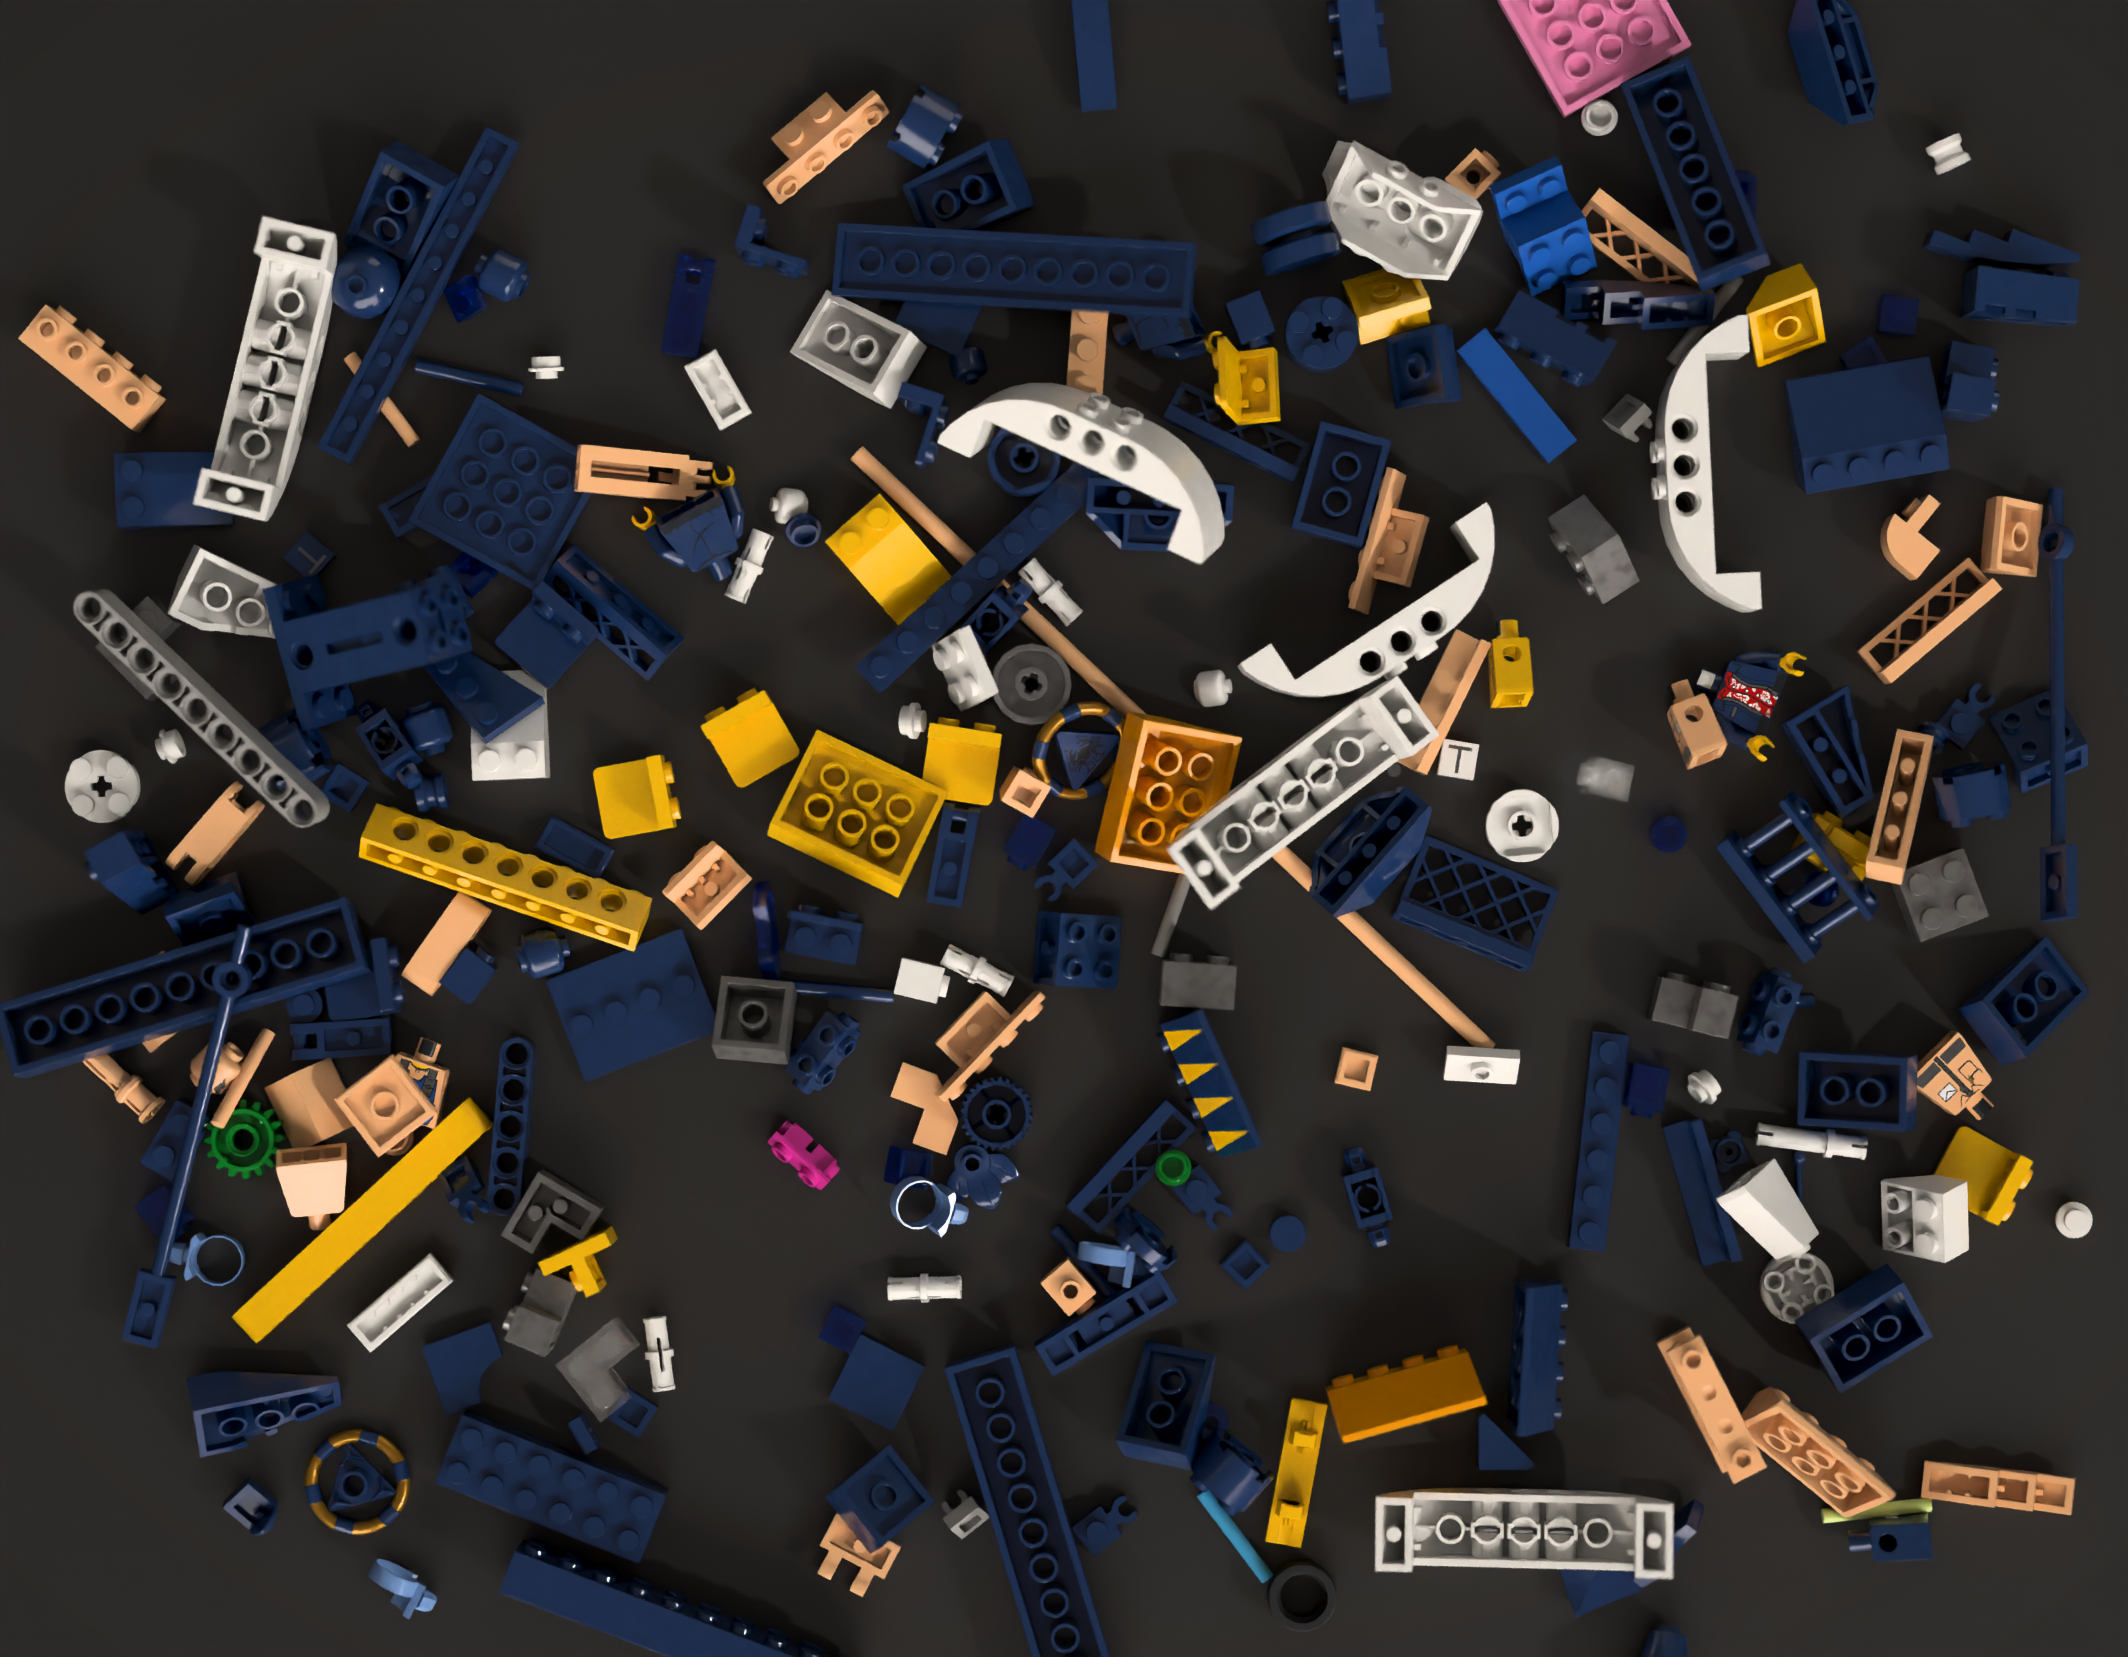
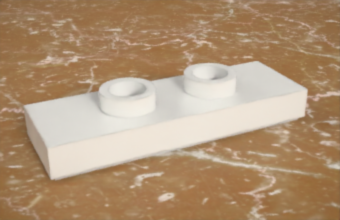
M429 1253L347 1326L371 1353L451 1284L454 1279L433 1254Z

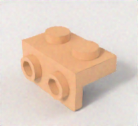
M711 841L695 853L693 860L682 871L671 877L662 893L674 902L695 926L702 930L753 878L727 851L715 841Z

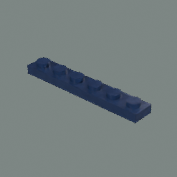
M1591 1031L1568 1248L1605 1252L1629 1035Z

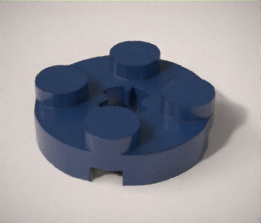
M1126 1207L1114 1219L1115 1226L1119 1231L1115 1236L1118 1244L1128 1252L1134 1250L1143 1258L1142 1263L1151 1273L1158 1275L1162 1270H1167L1178 1259L1173 1245L1167 1249L1161 1242L1165 1234L1139 1211L1135 1210L1130 1215L1129 1208Z

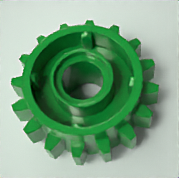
M248 1099L240 1100L239 1108L235 1107L223 1129L214 1126L212 1123L207 1124L206 1128L212 1131L211 1137L204 1139V1143L211 1144L212 1150L207 1155L209 1158L216 1157L219 1162L216 1165L218 1170L223 1167L229 1168L228 1176L234 1177L238 1171H241L243 1179H248L251 1177L253 1169L258 1176L265 1174L264 1164L271 1168L276 1166L273 1156L276 1155V1150L282 1149L279 1147V1142L287 1139V1136L279 1133L278 1128L284 1123L282 1120L275 1121L272 1118L275 1112L273 1108L267 1111L262 1110V1101H256L252 1107H249ZM241 1129L249 1130L254 1137L253 1145L249 1149L241 1147L238 1143L237 1135Z

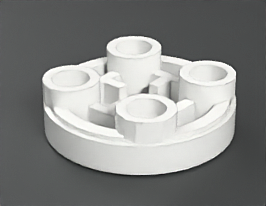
M1808 1252L1793 1259L1790 1254L1777 1260L1773 1258L1766 1265L1761 1275L1760 1294L1764 1305L1774 1316L1790 1324H1796L1794 1320L1835 1296L1833 1277L1829 1268L1821 1259Z

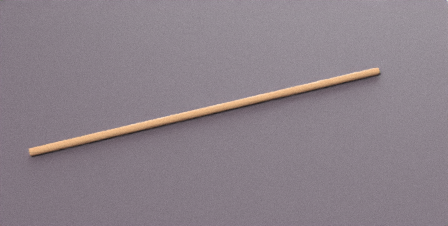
M863 446L852 456L851 460L963 566L977 554ZM1003 580L991 592L993 593L1002 584L1006 588H1009L1011 585ZM1026 601L1024 603L1029 610L1020 620L1054 652L1060 655L1125 719L1128 711L1146 714L1029 602ZM1285 846L1273 855L1272 858L1309 892L1310 886H1312V870ZM1356 911L1337 917L1346 928L1470 1045L1478 1048H1494L1496 1043Z

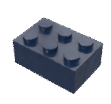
M1321 421L1318 425L1289 530L1360 549L1364 542L1392 440Z
M1807 1049L1799 1052L1797 1125L1904 1132L1916 1128L1918 1055Z
M1885 1264L1794 1320L1823 1373L1840 1394L1933 1337L1906 1285L1888 1264Z

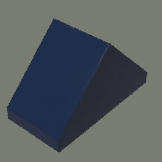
M1481 1409L1475 1413V1465L1479 1470H1531L1536 1465Z

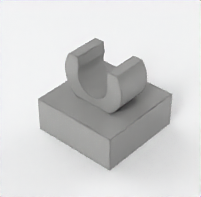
M1627 393L1602 420L1611 430L1637 443L1640 439L1635 435L1634 431L1641 424L1650 429L1653 425L1648 417L1653 412L1645 403Z
M959 1490L957 1494L961 1498V1504L953 1509L946 1501L943 1502L942 1508L947 1515L942 1519L952 1532L963 1539L989 1519L990 1516L983 1505L972 1496Z

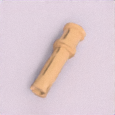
M108 1054L82 1061L115 1092L116 1101L120 1104L125 1103L139 1116V1122L142 1124L147 1123L164 1105L165 1099L162 1097L157 1098L142 1084L143 1079L141 1077L131 1076Z

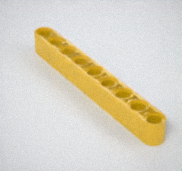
M469 1097L245 1303L232 1318L256 1344L260 1342L428 1187L430 1182L432 1183L442 1171L455 1162L458 1156H461L494 1123Z

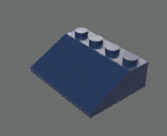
M1929 355L1784 380L1797 486L1806 494L1950 469L1946 431Z
M1515 1277L1506 1422L1517 1436H1529L1554 1429V1420H1560L1562 1403L1561 1398H1556L1557 1383L1562 1384L1564 1375V1364L1558 1361L1559 1347H1565L1566 1326L1560 1325L1561 1311H1567L1568 1289H1562L1563 1283L1560 1280Z

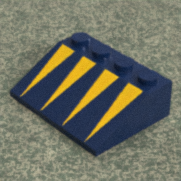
M1192 1008L1159 1023L1162 1031L1156 1033L1164 1053L1172 1051L1177 1064L1171 1068L1179 1086L1185 1084L1188 1086L1192 1097L1187 1099L1186 1102L1194 1120L1201 1117L1207 1131L1202 1132L1201 1135L1209 1153L1216 1150L1218 1156L1222 1158L1262 1146V1141L1201 1008Z

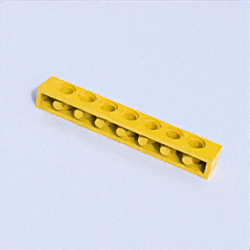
M376 803L361 836L360 858L633 952L636 949L649 916L652 898L644 896L639 891L627 890L612 885L604 879L580 874L569 867L548 863L534 855L519 853L496 842H487L473 837L465 831H455L438 825L430 819H421L403 813L395 807H386Z

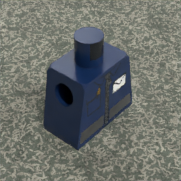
M1927 1512L1870 1518V1529L1848 1530L1850 1552L1872 1551L1873 1562L1933 1559ZM1884 1534H1890L1895 1537L1891 1542L1880 1540V1537Z

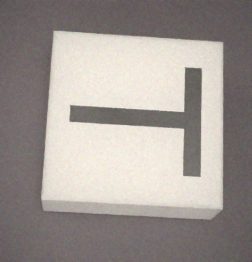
M1444 739L1441 745L1437 775L1473 781L1479 744Z

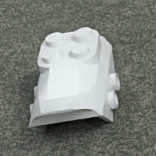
M1354 140L1353 143L1337 141L1322 174L1327 188L1326 201L1332 217L1329 224L1337 234L1340 242L1350 247L1355 254L1366 256L1381 264L1386 271L1399 274L1405 278L1448 280L1466 251L1483 214L1478 201L1467 193L1439 178H1422L1409 171L1404 164L1391 161Z

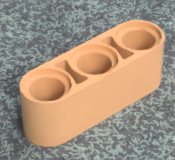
M458 892L411 958L401 976L432 996L441 986V983H439L463 950L472 942L492 910L474 897Z

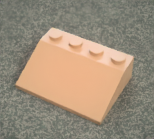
M1770 1386L1756 1393L1742 1413L1741 1417L1755 1444L1843 1517L1849 1518L1888 1502L1896 1495L1887 1482L1875 1472V1468L1871 1463L1851 1453L1843 1440L1837 1436L1829 1435L1818 1426V1421L1812 1415L1801 1412L1790 1403V1398L1781 1390L1773 1389Z

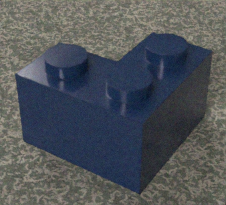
M1953 340L1945 344L1937 386L1943 418L1977 423L1990 417L1991 412H1996L2000 392L1995 390L1997 380H1994L1999 360L1994 358L1996 348Z

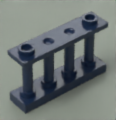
M1790 791L1779 803L1784 812L1747 837L1740 836L1736 830L1732 831L1721 840L1716 848L1801 961L1805 963L1813 958L1823 946L1820 942V936L1858 911L1868 921L1874 917L1880 906L1875 891L1869 885H1864L1811 816L1812 810L1805 799L1797 797L1793 791ZM1793 823L1806 841L1771 865H1762L1754 855V849ZM1813 853H1816L1828 870L1793 894H1784L1776 884V878ZM1835 882H1838L1850 899L1814 924L1806 923L1798 913V907Z

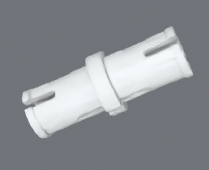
M752 528L741 557H737L734 563L737 567L724 594L725 596L746 604L757 575H761L764 569L761 566L767 550L774 539L773 536Z
M1035 557L1018 572L1040 596L1038 600L1042 604L1046 603L1066 627L1083 612L1061 588L1063 584L1059 580L1055 581Z
M952 944L948 946L940 962V965L968 978L967 982L973 985L976 982L993 990L1002 997H1005L1015 977L993 967V965L986 962V958L982 956L977 958Z
M921 1273L920 1277H888L889 1285H887L889 1301L921 1299V1303L929 1302V1299L962 1298L961 1275L929 1277L928 1273Z
M666 1316L645 1318L643 1323L645 1324L648 1351L644 1353L645 1360L650 1362L653 1392L676 1389L671 1362L674 1350L669 1347ZM657 1338H658V1341H659V1351H660V1356H661L662 1369L660 1368V1361H659L660 1358H659V1352H658V1346H657Z

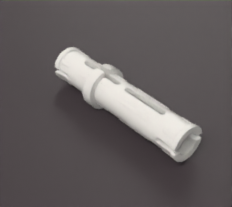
M1758 1122L1755 1133L1758 1134L1755 1137L1756 1146L1763 1145L1823 1153V1157L1826 1158L1838 1155L1864 1160L1867 1149L1864 1148L1868 1144L1867 1137L1835 1134V1130L1832 1129L1820 1132Z

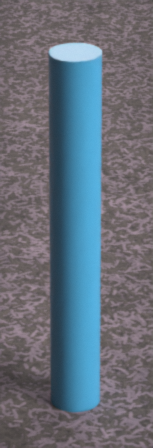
M1209 1489L1207 1492L1201 1491L1196 1497L1261 1583L1269 1580L1273 1573L1227 1512L1218 1504V1500Z

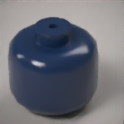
M965 345L958 356L950 355L949 357L952 375L957 381L965 380V384L972 385L979 381V377L987 373L984 352L979 347Z

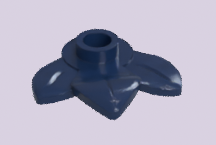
M967 1143L962 1145L955 1153V1168L948 1176L947 1187L955 1192L956 1202L970 1195L972 1200L980 1207L995 1209L1001 1199L1000 1184L1018 1179L1019 1172L1013 1161L1004 1153H989L982 1145L978 1146L977 1143ZM969 1158H976L979 1161L974 1167L968 1166L965 1162Z

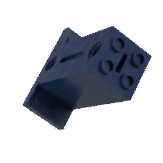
M318 574L262 589L302 731L311 730L357 714L354 697L348 684L350 682L430 664L473 650L470 632L464 620L460 596L456 590L453 578L327 609L324 591Z

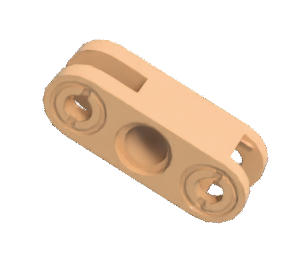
M238 781L225 790L165 861L170 868L176 870L189 856L193 858L197 863L185 877V881L192 887L204 879L265 807L260 800L256 801L250 808L247 807V809H244L235 800L243 788Z

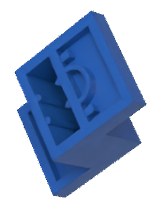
M1556 156L1489 186L1502 236L1520 264L1525 287L1531 296L1597 267L1585 216L1567 189L1562 165Z

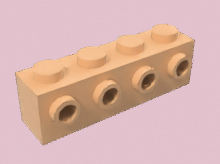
M45 304L18 339L131 430L140 433L167 400L158 393L162 387L146 374L142 378L134 374L130 370L134 364L116 351L112 356L103 349L102 346L105 341L88 328L83 333L73 325L77 318L59 305L55 310Z

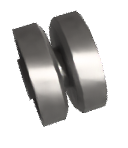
M1033 643L1016 646L1005 653L995 666L992 676L999 691L993 697L1002 713L1015 722L1027 725L1046 723L1054 714L1063 709L1068 702L1072 686L1069 669L1062 657L1049 647ZM1034 678L1037 680L1039 686L1036 691L1029 692L1025 689L1024 684L1027 679Z

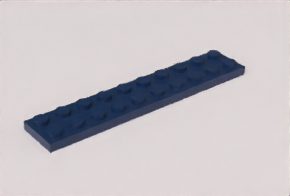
M838 223L831 295L857 299L1191 318L1197 244L1174 241Z

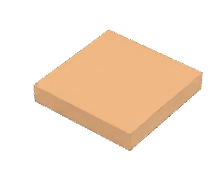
M394 1054L334 1099L378 1157L382 1156L438 1112Z

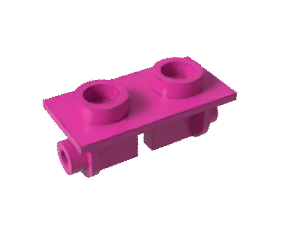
M787 1120L778 1129L779 1132H776L767 1143L772 1146L771 1150L779 1160L784 1163L789 1162L799 1171L798 1175L805 1184L813 1188L816 1186L821 1191L841 1169L836 1165L838 1161L820 1144L810 1154L805 1148L814 1139L796 1122L792 1124Z

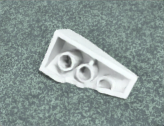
M194 544L178 576L167 614L201 630L276 639L262 589L278 584Z

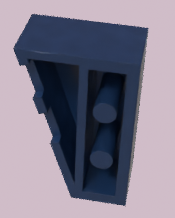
M1331 0L1326 2L1328 24L1335 23L1336 37L1331 38L1332 55L1334 60L1340 59L1342 72L1336 74L1338 95H1345L1346 105L1389 99L1392 90L1387 46L1384 43L1382 24H1384L1383 11H1380L1379 0Z

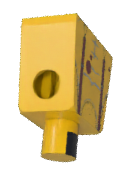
M1517 620L1497 621V639H1492L1491 647L1488 651L1491 708L1525 707L1534 693L1529 638L1519 637ZM1504 656L1512 657L1514 662L1507 661Z

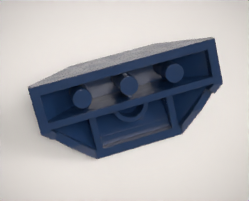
M1797 0L1787 34L1808 103L1842 126L1874 119L1875 111L1873 108L1877 99L1879 82L1857 12L1847 0Z
M1107 475L1088 476L1086 514L1120 549L1172 552L1167 548L1180 517L1181 509ZM1212 480L1220 499L1225 528L1232 522L1234 484Z
M1407 786L1362 798L1314 853L1312 886H1310L1309 896L1335 918L1373 904L1420 851L1432 807Z

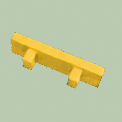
M1291 1397L1265 1535L1266 1542L1298 1548L1302 1546L1328 1406L1327 1403ZM1283 1500L1299 1502L1300 1504L1290 1505L1285 1503Z

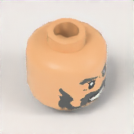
M231 1042L223 1044L211 1094L222 1095L227 1092L233 1080L240 1073L244 1055ZM208 1044L192 1059L190 1064L192 1071L190 1078L196 1087L198 1086Z

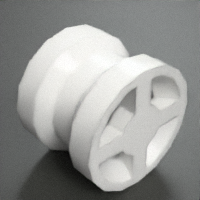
M1960 133L1951 135L1925 148L1928 155L1932 156L1936 162L1934 169L1937 175L1971 160L1969 153L1963 151L1960 145L1962 141Z

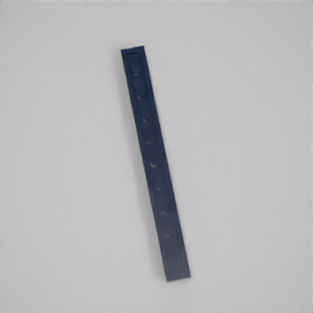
M487 126L484 129L317 446L319 450L352 466L520 147L518 142Z
M1075 462L855 666L857 671L881 694L1087 502L1088 476L1105 474Z

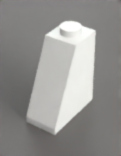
M1775 1158L1746 1171L1716 1198L1720 1206L1776 1260L1789 1254L1793 1259L1806 1253L1811 1249L1809 1243L1819 1234Z

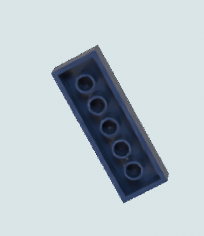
M1687 56L1622 83V90L1701 291H1706L1770 265L1766 248L1690 57Z
M468 1409L460 1418L435 1481L439 1485L638 1564L645 1553L670 1490Z

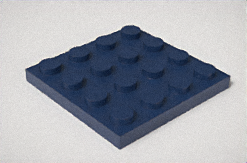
M478 393L409 517L408 522L534 591L544 580L591 493L574 491L577 448Z

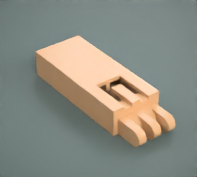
M581 444L577 446L574 491L683 502L686 501V497L696 498L707 492V490L702 489L696 490L697 484L710 485L712 477L700 476L697 473L698 469L703 471L712 470L713 462L689 460V455ZM649 466L673 468V473L658 472L657 481L670 482L672 485L648 482Z

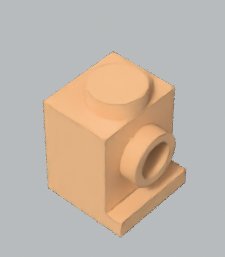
M1475 148L1444 181L1477 200L1501 175V172L1497 169L1500 165L1490 153L1485 150L1480 153ZM1467 173H1477L1479 175V182L1476 184L1469 183L1466 178Z
M1013 766L999 789L1001 801L1033 818L1051 789V785L1038 779L1034 770L1028 767H1024L1022 770Z

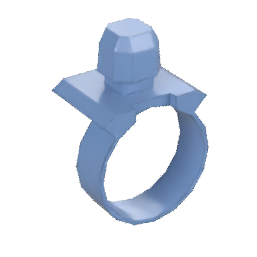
M911 1176L902 1180L895 1186L890 1198L891 1212L897 1221L911 1229L927 1227L940 1237L946 1233L948 1224H963L966 1222L969 1214V1209L966 1206L956 1202L954 1191L942 1183L935 1185L921 1176ZM917 1182L929 1183L936 1196V1203L932 1213H929L923 1220L916 1223L903 1222L898 1212V1202L903 1191Z
M200 1232L191 1239L189 1247L188 1243L173 1242L169 1262L178 1265L186 1263L184 1271L186 1281L197 1275L203 1282L212 1286H223L233 1282L242 1274L246 1265V1254L243 1246L234 1237L226 1234H215L206 1238L204 1233ZM222 1237L230 1240L238 1248L241 1255V1267L238 1274L232 1280L214 1282L201 1272L197 1264V1254L200 1247L208 1239Z
M1088 1241L1079 1242L1077 1259L1109 1265V1282L1131 1288L1132 1279H1140L1150 1273L1142 1263V1258L1136 1257V1252L1133 1250L1128 1252L1118 1245Z
M376 1558L368 1576L381 1587L394 1593L390 1602L403 1611L402 1616L410 1619L415 1609L424 1612L433 1609L437 1597L431 1590L426 1588L427 1586L424 1582L417 1581L418 1575L414 1571L405 1569L385 1559Z

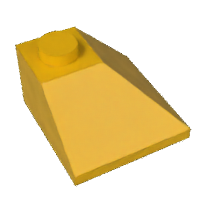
M1799 263L1767 275L1746 308L1753 351L1758 368L1826 343L1817 287L1803 265Z

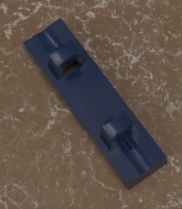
M1150 1272L1133 1282L1131 1288H1123L1033 1343L1051 1374L1055 1376L1177 1303L1178 1300L1162 1273L1160 1272L1158 1275Z

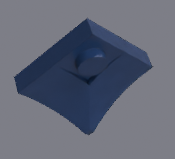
M1559 1569L1575 1618L1616 1600L1643 1591V1588L1633 1581L1635 1571Z

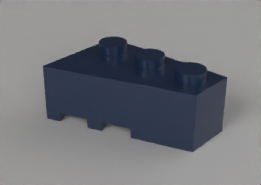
M1978 265L1963 275L1960 318L2070 327L2076 324L2080 280L2069 278V273L2052 271L2047 272V275L2035 274L2030 269L2015 268L2006 270L1994 266Z
M1520 290L1513 297L1493 331L1500 335L1498 341L1514 351L1518 347L1531 354L1529 360L1544 369H1548L1549 366L1554 367L1562 372L1560 376L1562 380L1577 388L1581 384L1587 387L1597 378L1617 344V341L1610 337H1607L1606 341L1587 331L1589 328L1587 325L1579 321L1577 324L1560 315L1559 311Z
M1849 685L1839 687L1779 724L1831 811L1837 817H1844L1874 798L1865 755L1862 752L1859 739V728L1851 704Z
M121 831L84 852L88 859L84 864L94 881L100 880L104 887L141 915L169 901V895L179 892L146 831Z

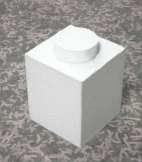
M903 957L894 994L936 1004L938 996L946 997L950 976L944 975L946 967Z

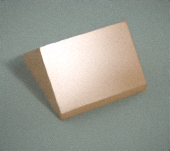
M1996 496L1986 500L1980 560L1981 572L2037 577L2038 539L2041 533L2043 505L2005 496Z
M332 1058L317 1062L264 1088L279 1120H282L284 1123L282 1127L292 1148L315 1145L354 1126L334 1101L337 1096L347 1089Z

